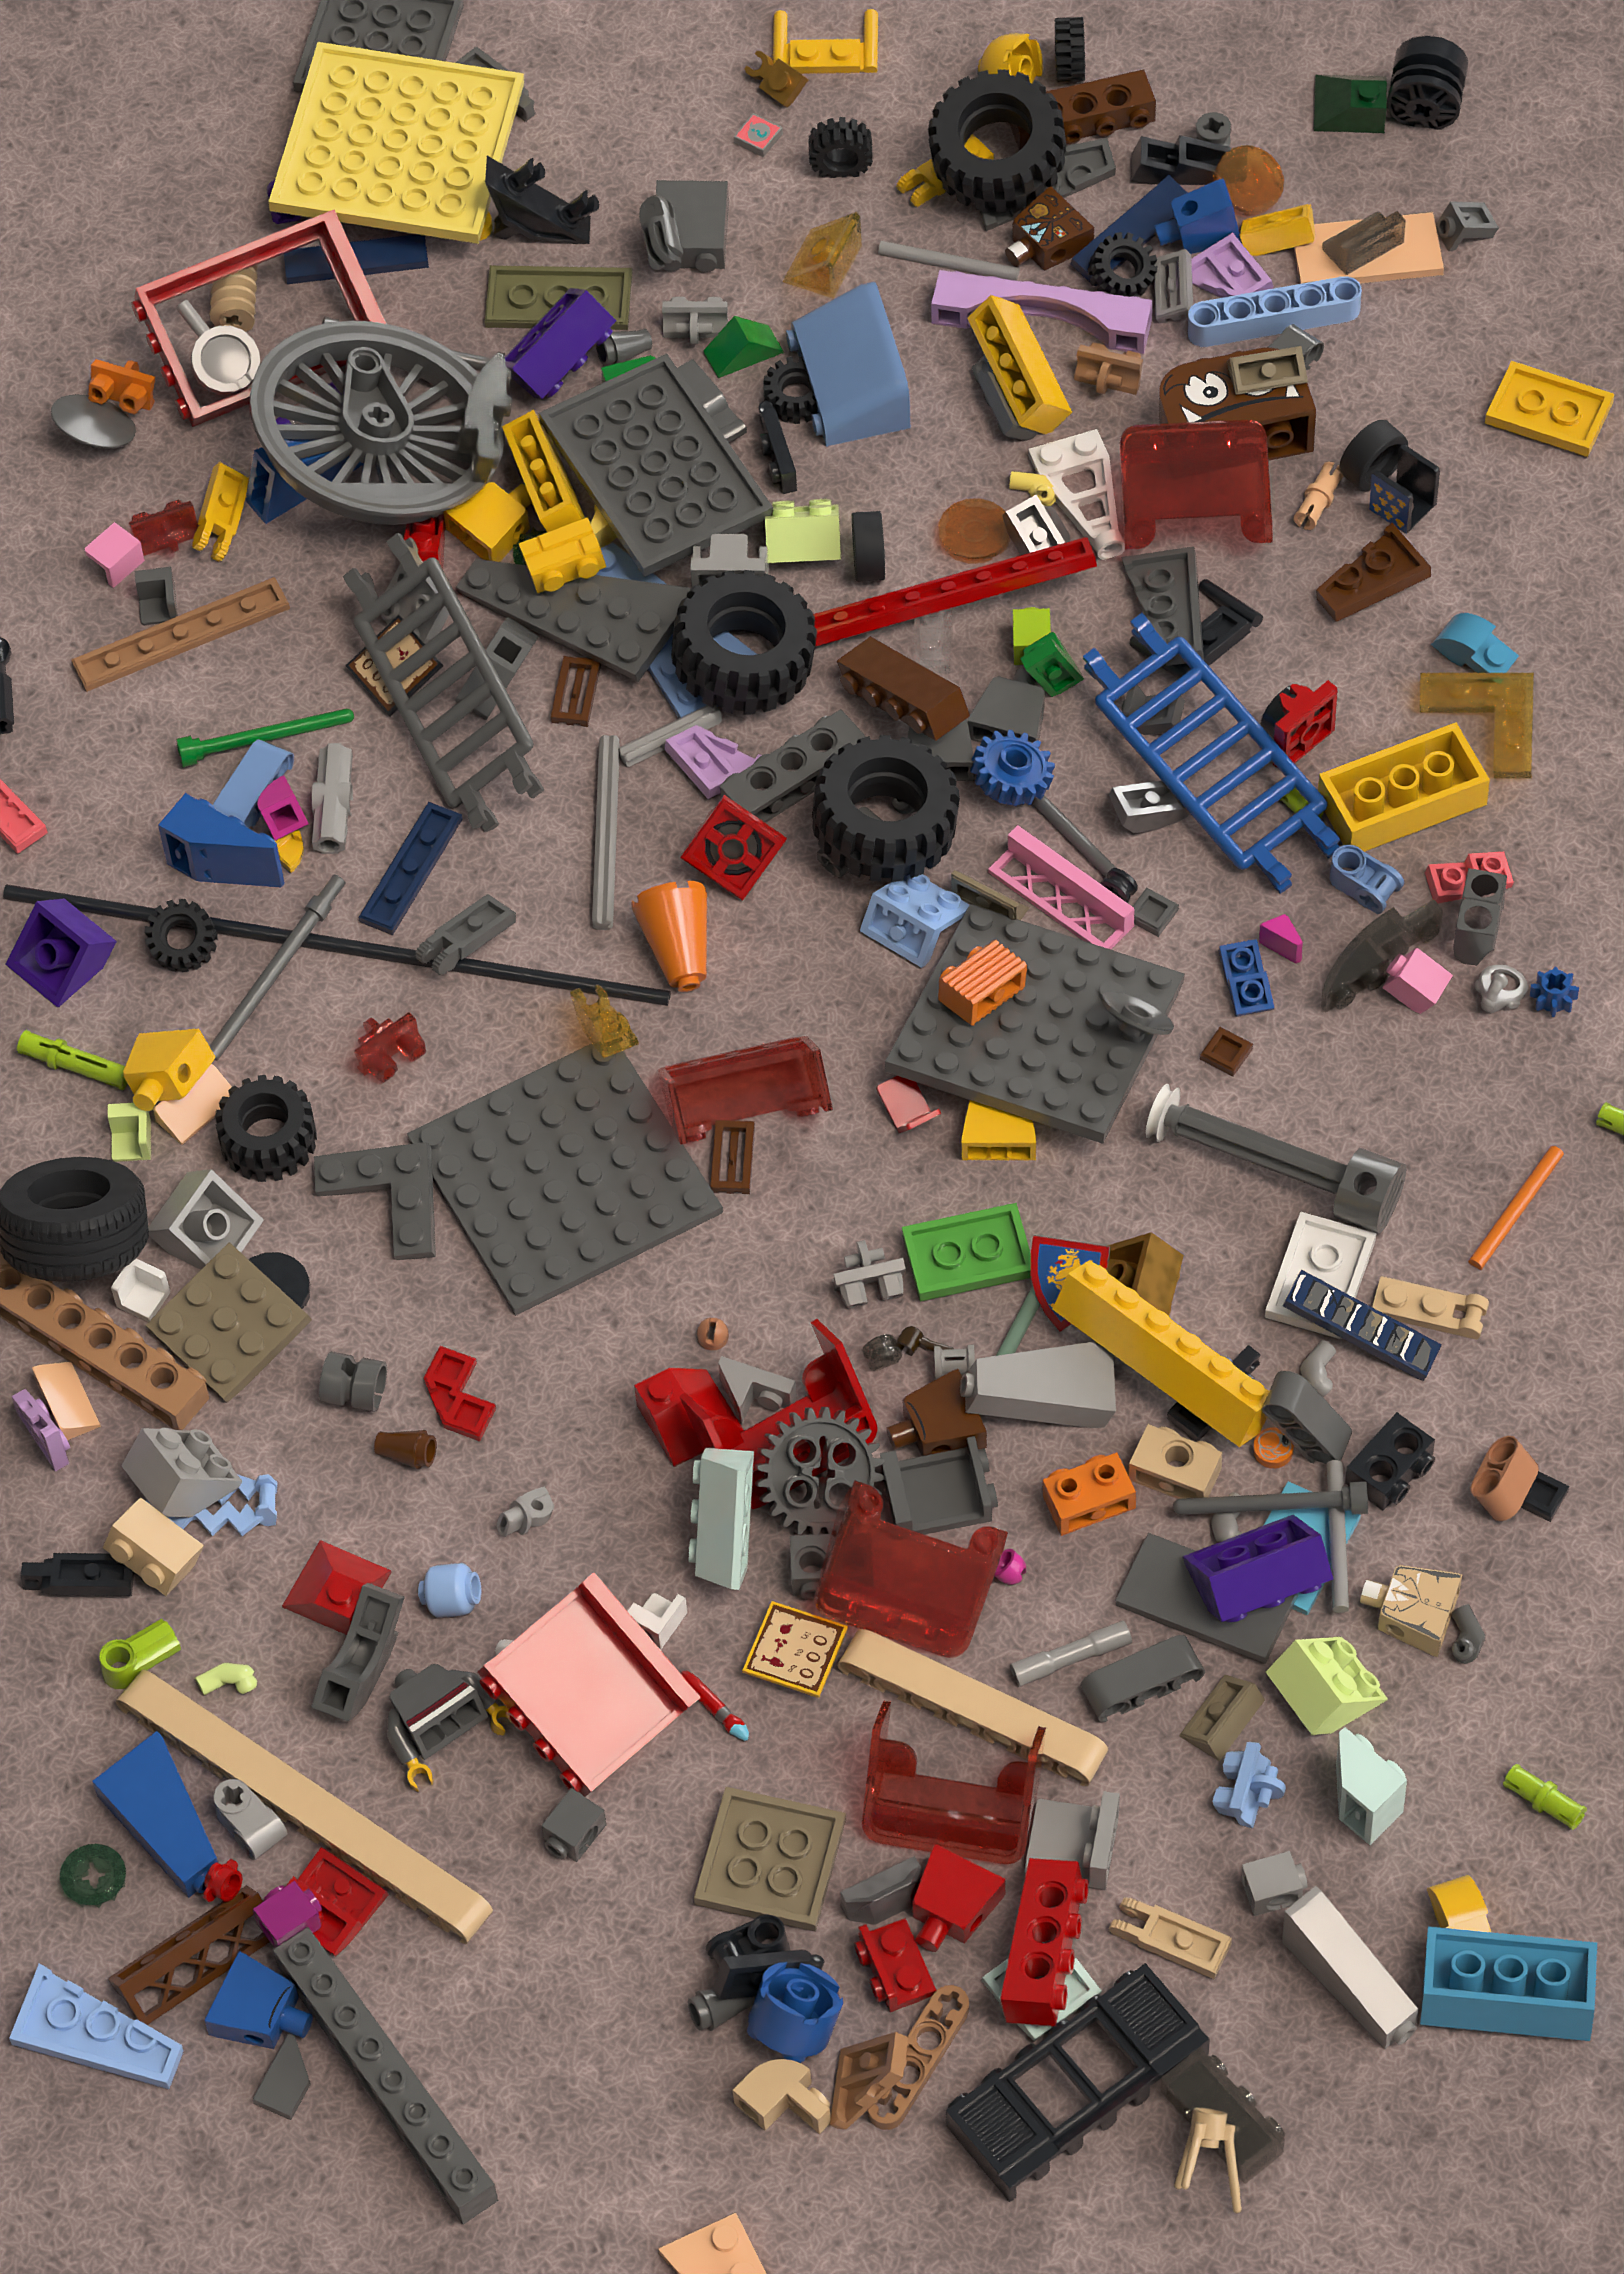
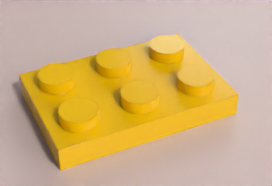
M1511 361L1486 413L1485 424L1588 457L1612 407L1614 394Z

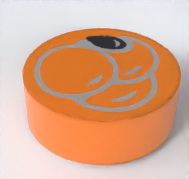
M1271 1427L1262 1430L1256 1436L1253 1452L1256 1460L1264 1467L1272 1469L1281 1468L1292 1459L1294 1445L1278 1428Z

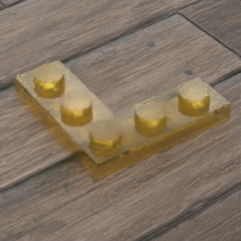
M1420 673V713H1495L1494 778H1532L1534 673Z

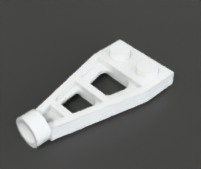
M1095 429L1028 449V456L1036 474L1045 475L1054 486L1052 488L1056 497L1055 502L1084 537H1088L1090 545L1096 550L1098 557L1101 560L1121 555L1125 551L1126 545L1118 530L1110 458L1098 430ZM1091 470L1094 473L1096 484L1093 489L1073 494L1062 482V477ZM1101 501L1106 516L1087 521L1079 507Z

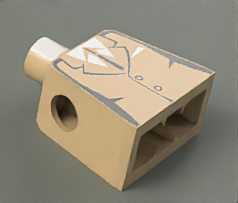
M1396 1566L1389 1586L1366 1580L1360 1603L1381 1609L1378 1630L1432 1656L1438 1657L1452 1617L1451 1613L1454 1611L1460 1593L1462 1575L1424 1568Z

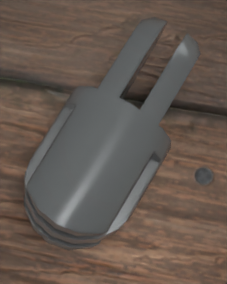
M654 195L648 197L640 207L639 218L649 265L652 269L659 270L665 267V263H672L677 259V256H683V250L672 204L662 196Z

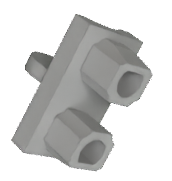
M672 297L670 301H663V338H690L691 344H698L699 338H715L728 323L727 301H723L721 297H708L704 301H689L685 297Z
M865 1240L856 1242L857 1254L844 1256L846 1268L861 1265V1268L833 1274L834 1279H832L834 1291H840L841 1298L847 1309L868 1303L864 1284L878 1281L882 1301L903 1296L902 1275H904L906 1270L903 1258L871 1265V1262L883 1260L885 1256L883 1248L868 1251Z

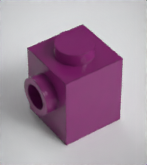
M295 1881L286 1887L280 1885L274 1888L265 1896L264 1902L253 1909L256 1924L274 1948L309 1927L312 1933L321 1928L318 1912L322 1910L319 1901L309 1889L303 1892Z

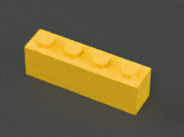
M990 295L967 319L1019 426L1042 434L1051 433L1072 413V410L1020 305Z
M533 409L502 426L538 518L546 531L550 532L584 519L585 517L556 446L542 426L535 410Z

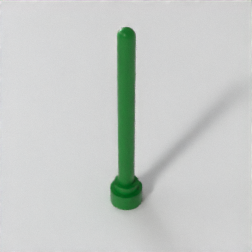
M346 708L202 741L199 738L192 739L190 735L177 738L176 744L179 757L182 760V767L185 768L197 765V761L203 760L204 755L249 746L258 739L267 742L347 724L353 721L354 712Z

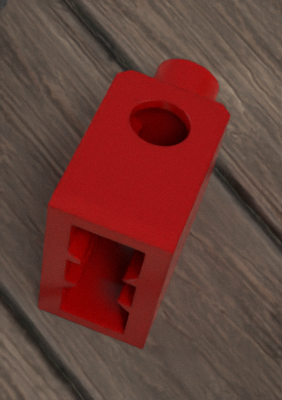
M935 1844L913 1900V1918L924 1923L915 1938L916 1942L932 1952L938 1951L946 1935L965 1944L1006 1894L1005 1878Z

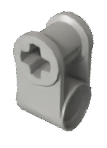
M225 1780L215 1789L214 1803L219 1822L234 1837L242 1849L246 1847L251 1852L248 1856L252 1860L259 1858L288 1834L287 1829L275 1812L268 1806H265L247 1784L241 1780Z

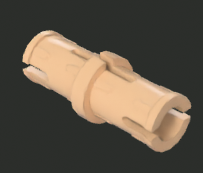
M1334 462L1323 464L1315 482L1308 485L1304 493L1305 500L1294 515V521L1299 527H1301L1304 519L1308 516V521L1304 526L1305 530L1315 528L1324 508H1329L1334 499L1333 492L1344 477L1339 470V465L1334 473L1330 475V471L1335 464Z

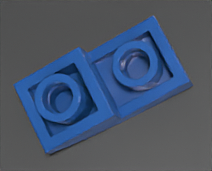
M1257 939L1219 946L1218 952L1236 1017L1274 1010L1275 1007L1267 972L1263 969Z

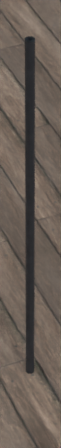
M9 884L5 885L3 898L7 900L35 904L36 901L66 899L81 912L148 922L147 919L150 914L154 917L158 914L155 910L156 908ZM210 917L218 934L283 944L293 931ZM180 923L174 926L194 930V928L191 925L186 923ZM310 933L300 946L432 968V963L434 962L433 959L427 962V964H423L416 959L417 950L313 933ZM469 958L459 959L455 968L451 970L668 1006V1000L671 997V991Z

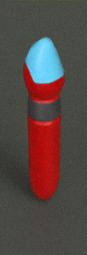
M682 1671L681 1675L701 1697L698 1701L724 1725L725 1730L743 1741L748 1740L749 1731L744 1721L733 1715L728 1707L696 1675L689 1671Z

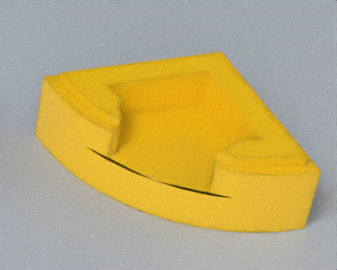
M299 829L274 840L278 847L281 865L290 873L298 867L303 857L302 852L304 853L303 840Z

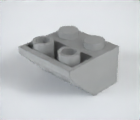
M142 1428L121 1465L149 1503L166 1517L191 1518L239 1488L242 1483L240 1477L233 1470L230 1461L223 1457L212 1443L211 1437L198 1429L189 1431L171 1430L169 1428Z

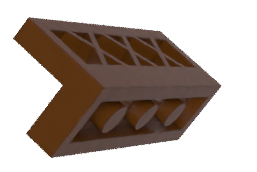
M247 1885L244 1886L231 1901H222L108 1978L110 1984L124 1998L135 2018L146 2025L150 2024L230 1970L238 1952L250 1956L270 1943L264 1933L254 1939L241 1937L245 1920L254 1915L253 1909L263 1902L258 1892ZM234 1928L233 1935L226 1934ZM217 1939L231 1941L228 1956L220 1962L206 1960L211 1943ZM239 1943L245 1944L244 1946L238 1949ZM199 1952L198 1958L192 1957L193 1955ZM183 1962L196 1964L194 1977L191 1982L185 1986L171 1984L174 1970ZM204 1966L211 1967L203 1973ZM162 1976H164L163 1982L156 1981ZM147 1986L161 1988L158 2004L144 2013L134 1995ZM169 1990H174V1991H176V1992H174L173 1994H171L170 1996H168Z

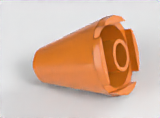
M687 881L689 888H677L676 882L654 886L637 895L638 903L634 901L631 903L633 913L669 986L678 987L680 992L693 991L701 986L700 982L704 981L707 977V892L705 886L696 881Z

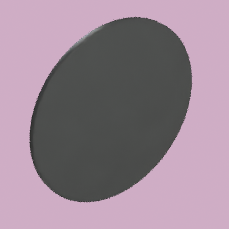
M74 394L59 398L51 408V417L55 425L63 433L78 442L90 445L92 448L122 447L129 444L136 434L135 424L130 417L109 401L98 404L91 402L89 395Z

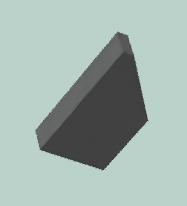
M288 2033L252 2099L255 2105L289 2120H292L311 2085L295 2035Z

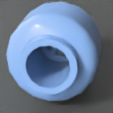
M464 1563L435 1565L428 1569L424 1581L419 1583V1599L422 1605H427L430 1613L435 1617L467 1615L472 1612L475 1604H478L481 1600L480 1578L476 1572H472L470 1567Z

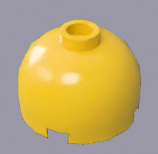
M1027 33L1002 35L992 40L985 49L978 63V72L988 70V74H998V69L1009 70V74L1012 76H1016L1017 72L1028 75L1029 81L1032 83L1036 76L1042 77L1043 59L1039 43L1036 39H1029L1030 34Z

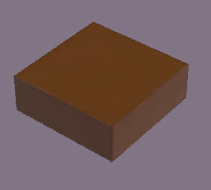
M1219 1027L1200 1054V1060L1234 1077L1253 1050V1043Z

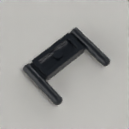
M1203 579L1198 585L1199 591L1221 605L1219 609L1201 622L1204 661L1210 666L1251 632L1250 628L1252 626L1258 627L1263 620V615L1210 580ZM1134 636L1130 638L1129 644L1131 647L1147 658L1152 655ZM1187 663L1170 666L1164 664L1161 666L1178 679L1191 670Z

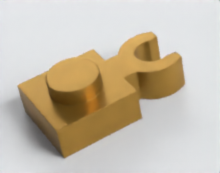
M757 50L755 55L762 60L761 67L758 70H753L746 65L744 68L745 72L754 79L763 80L758 87L788 108L795 101L809 79L779 58L773 64L771 57Z

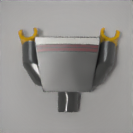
M431 1664L418 1674L412 1669H405L395 1678L396 1689L389 1696L394 1708L388 1713L387 1736L401 1764L406 1763L409 1769L407 1777L413 1790L419 1792L416 1783L413 1781V1778L419 1773L426 1774L431 1785L433 1784L430 1768L420 1764L417 1757L421 1756L426 1760L488 1717L486 1711L492 1716L490 1724L492 1731L497 1735H505V1729L498 1723L497 1719L501 1717L508 1718L506 1712L509 1709L506 1706L499 1707L496 1703L498 1698L493 1699L484 1691L479 1682L481 1679L477 1674L453 1669L448 1671L439 1664Z

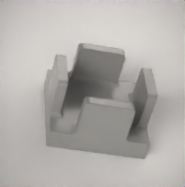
M712 534L710 556L708 558H702L701 546H693V558H691L690 569L692 588L695 585L702 586V580L713 575L719 578L721 573L734 570L735 574H743V570L754 571V575L764 576V573L768 574V548L760 546L759 558H748V536L746 534Z

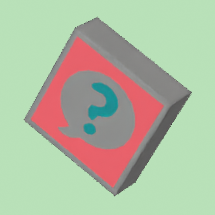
M753 113L734 135V143L764 158L782 136L783 128Z

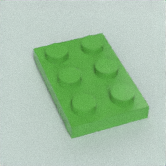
M1017 1203L902 1227V1237L920 1301L1031 1278V1253Z

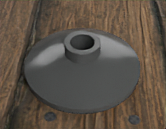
M1109 991L1105 992L1101 998L1102 1004L1109 1013L1120 1021L1119 1029L1130 1036L1139 1037L1141 1032L1167 1035L1174 1028V1024L1168 1016L1136 997Z

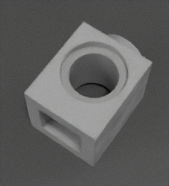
M1290 1851L1242 1864L1241 1881L1254 1916L1281 1909L1280 1905L1282 1908L1290 1907L1302 1897L1303 1889L1308 1887L1303 1866L1301 1864H1294Z

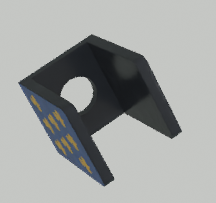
M1403 444L1398 450L1396 482L1379 471H1375L1372 474L1369 510L1390 524L1393 522L1399 530L1407 534L1437 504L1440 468Z

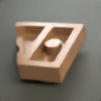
M893 2032L840 2049L830 2126L837 2129H848L903 2078L907 2062L908 2037L898 2032Z

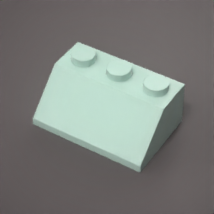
M705 1448L701 1460H695L693 1468V1484H700L699 1499L692 1500L691 1523L698 1524L697 1539L691 1538L689 1562L696 1563L695 1576L729 1589L739 1590L748 1567L754 1451Z

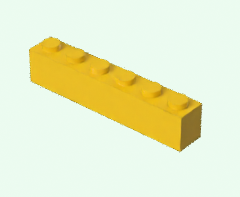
M1091 1260L1068 1273L1052 1310L1238 1447H1241L1261 1432L1268 1418L1263 1412V1405L1269 1391L1259 1381L1250 1378L1235 1367L1229 1359L1220 1356L1205 1345L1199 1337L1183 1329L1171 1320L1166 1313L1153 1307L1141 1298L1135 1290L1123 1285L1108 1274L1106 1269L1096 1265Z

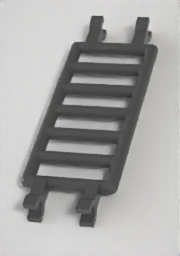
M397 533L386 542L393 554L399 559L407 576L380 597H378L374 589V582L369 573L365 572L363 575H360L358 569L352 568L343 576L346 584L355 593L363 609L354 617L353 622L446 804L451 808H456L463 803L468 812L467 816L472 828L478 829L482 826L484 832H488L500 824L494 813L487 807L479 790L507 768L513 777L512 782L518 794L522 795L527 792L528 796L534 799L544 791L541 782L532 773L524 758V755L532 750L534 743L439 561L436 558H428L422 563L414 539L408 538L404 541L402 535ZM430 576L438 593L378 639L370 623ZM445 606L453 623L400 665L393 668L386 652ZM461 636L469 653L409 699L401 682ZM477 666L485 682L432 724L424 728L416 712ZM493 696L500 713L440 759L432 742L489 697ZM508 726L516 743L456 789L447 772Z

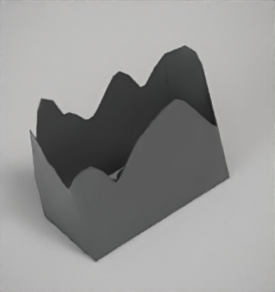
M1468 868L1453 944L1454 956L1461 963L1477 966L1490 951L1495 950L1502 909L1504 910L1507 875ZM1495 893L1493 896L1483 897L1484 895ZM1476 906L1486 908L1492 916L1490 925L1484 929L1469 927L1464 919L1468 909Z

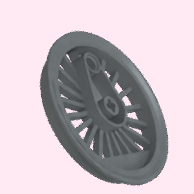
M338 321L324 323L299 331L284 339L265 356L257 369L251 387L250 414L253 427L277 472L302 496L316 505L346 518L368 523L395 525L421 522L444 514L443 511L462 504L482 490L497 470L503 454L505 433L502 428L504 426L503 417L492 391L482 377L464 359L442 344L422 334L390 324L369 321ZM347 360L344 373L335 361ZM321 364L340 394L312 371L310 367ZM390 366L410 372L400 387H398L390 373ZM296 375L322 398L298 387L288 380ZM419 377L434 385V387L407 403L405 397ZM278 392L310 409L274 401V397ZM444 395L454 403L450 406L415 414ZM275 416L310 425L277 424ZM463 416L469 426H428ZM284 439L318 440L288 447ZM437 440H474L476 450ZM332 451L310 466H306L300 460L301 458ZM350 456L332 482L320 476L321 473ZM438 456L470 463L472 465L466 471ZM359 462L363 463L360 483H345ZM372 465L376 466L379 483H369ZM388 467L398 483H391ZM427 468H429V469H431V470H433V471H435V472H437V473H439V474H441V475H443V476H445V477H447V478H449V479H451V480H453V481H455V482H453V483H443V482H442L440 479H438L434 474H432ZM408 472H410L421 483H414Z

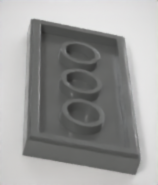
M1148 1533L1115 1600L1116 1606L1266 1664L1298 1597V1593L1286 1597L1285 1601L1278 1606L1271 1608L1260 1607L1247 1612L1248 1615L1242 1620L1221 1622L1208 1611L1184 1564L1182 1556L1193 1553L1195 1550Z

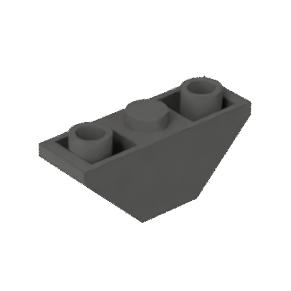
M509 617L505 619L485 650L505 689L539 637ZM475 666L456 697L455 701L457 703L485 682L477 666ZM493 696L489 697L472 712L487 720L496 706Z

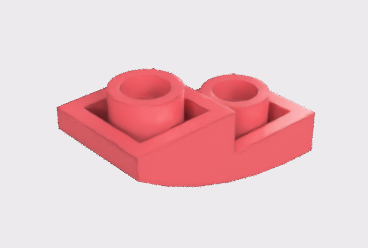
M1470 853L1465 862L1429 864L1425 871V876L1434 904L1462 899L1468 868L1507 875L1506 889L1511 888L1514 882L1505 853Z

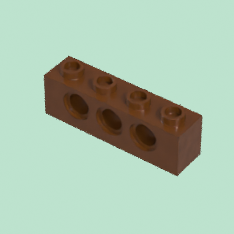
M1144 69L1046 91V94L1051 93L1054 96L1058 109L1061 110L1066 144H1074L1082 138L1094 135L1109 136L1116 130L1124 128H1143L1150 122L1156 121V99ZM1009 123L1020 151L1028 142L1030 135L1023 128Z

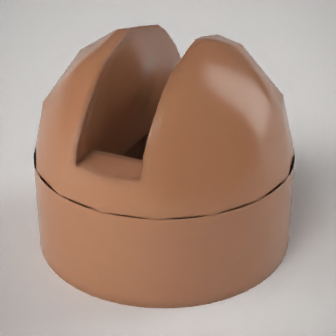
M710 1317L701 1321L697 1329V1340L703 1348L718 1350L724 1347L728 1341V1328L721 1319ZM710 1326H716L714 1340L707 1339Z

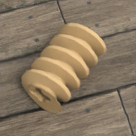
M258 264L212 282L211 309L209 314L214 326H233L245 332L253 328L255 324L254 304L256 302V270L258 269Z

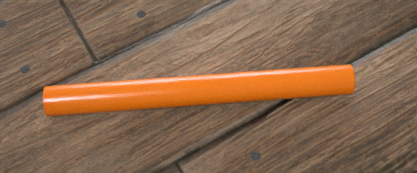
M1551 1146L1469 1259V1264L1479 1270L1483 1269L1563 1157L1564 1153L1560 1148Z

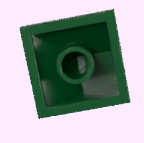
M1316 74L1314 131L1385 133L1386 76Z

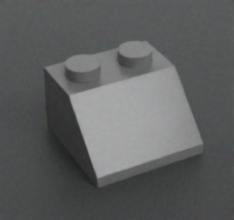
M212 1169L187 1172L148 1228L149 1236L168 1254L201 1270L229 1242L242 1252L264 1219Z

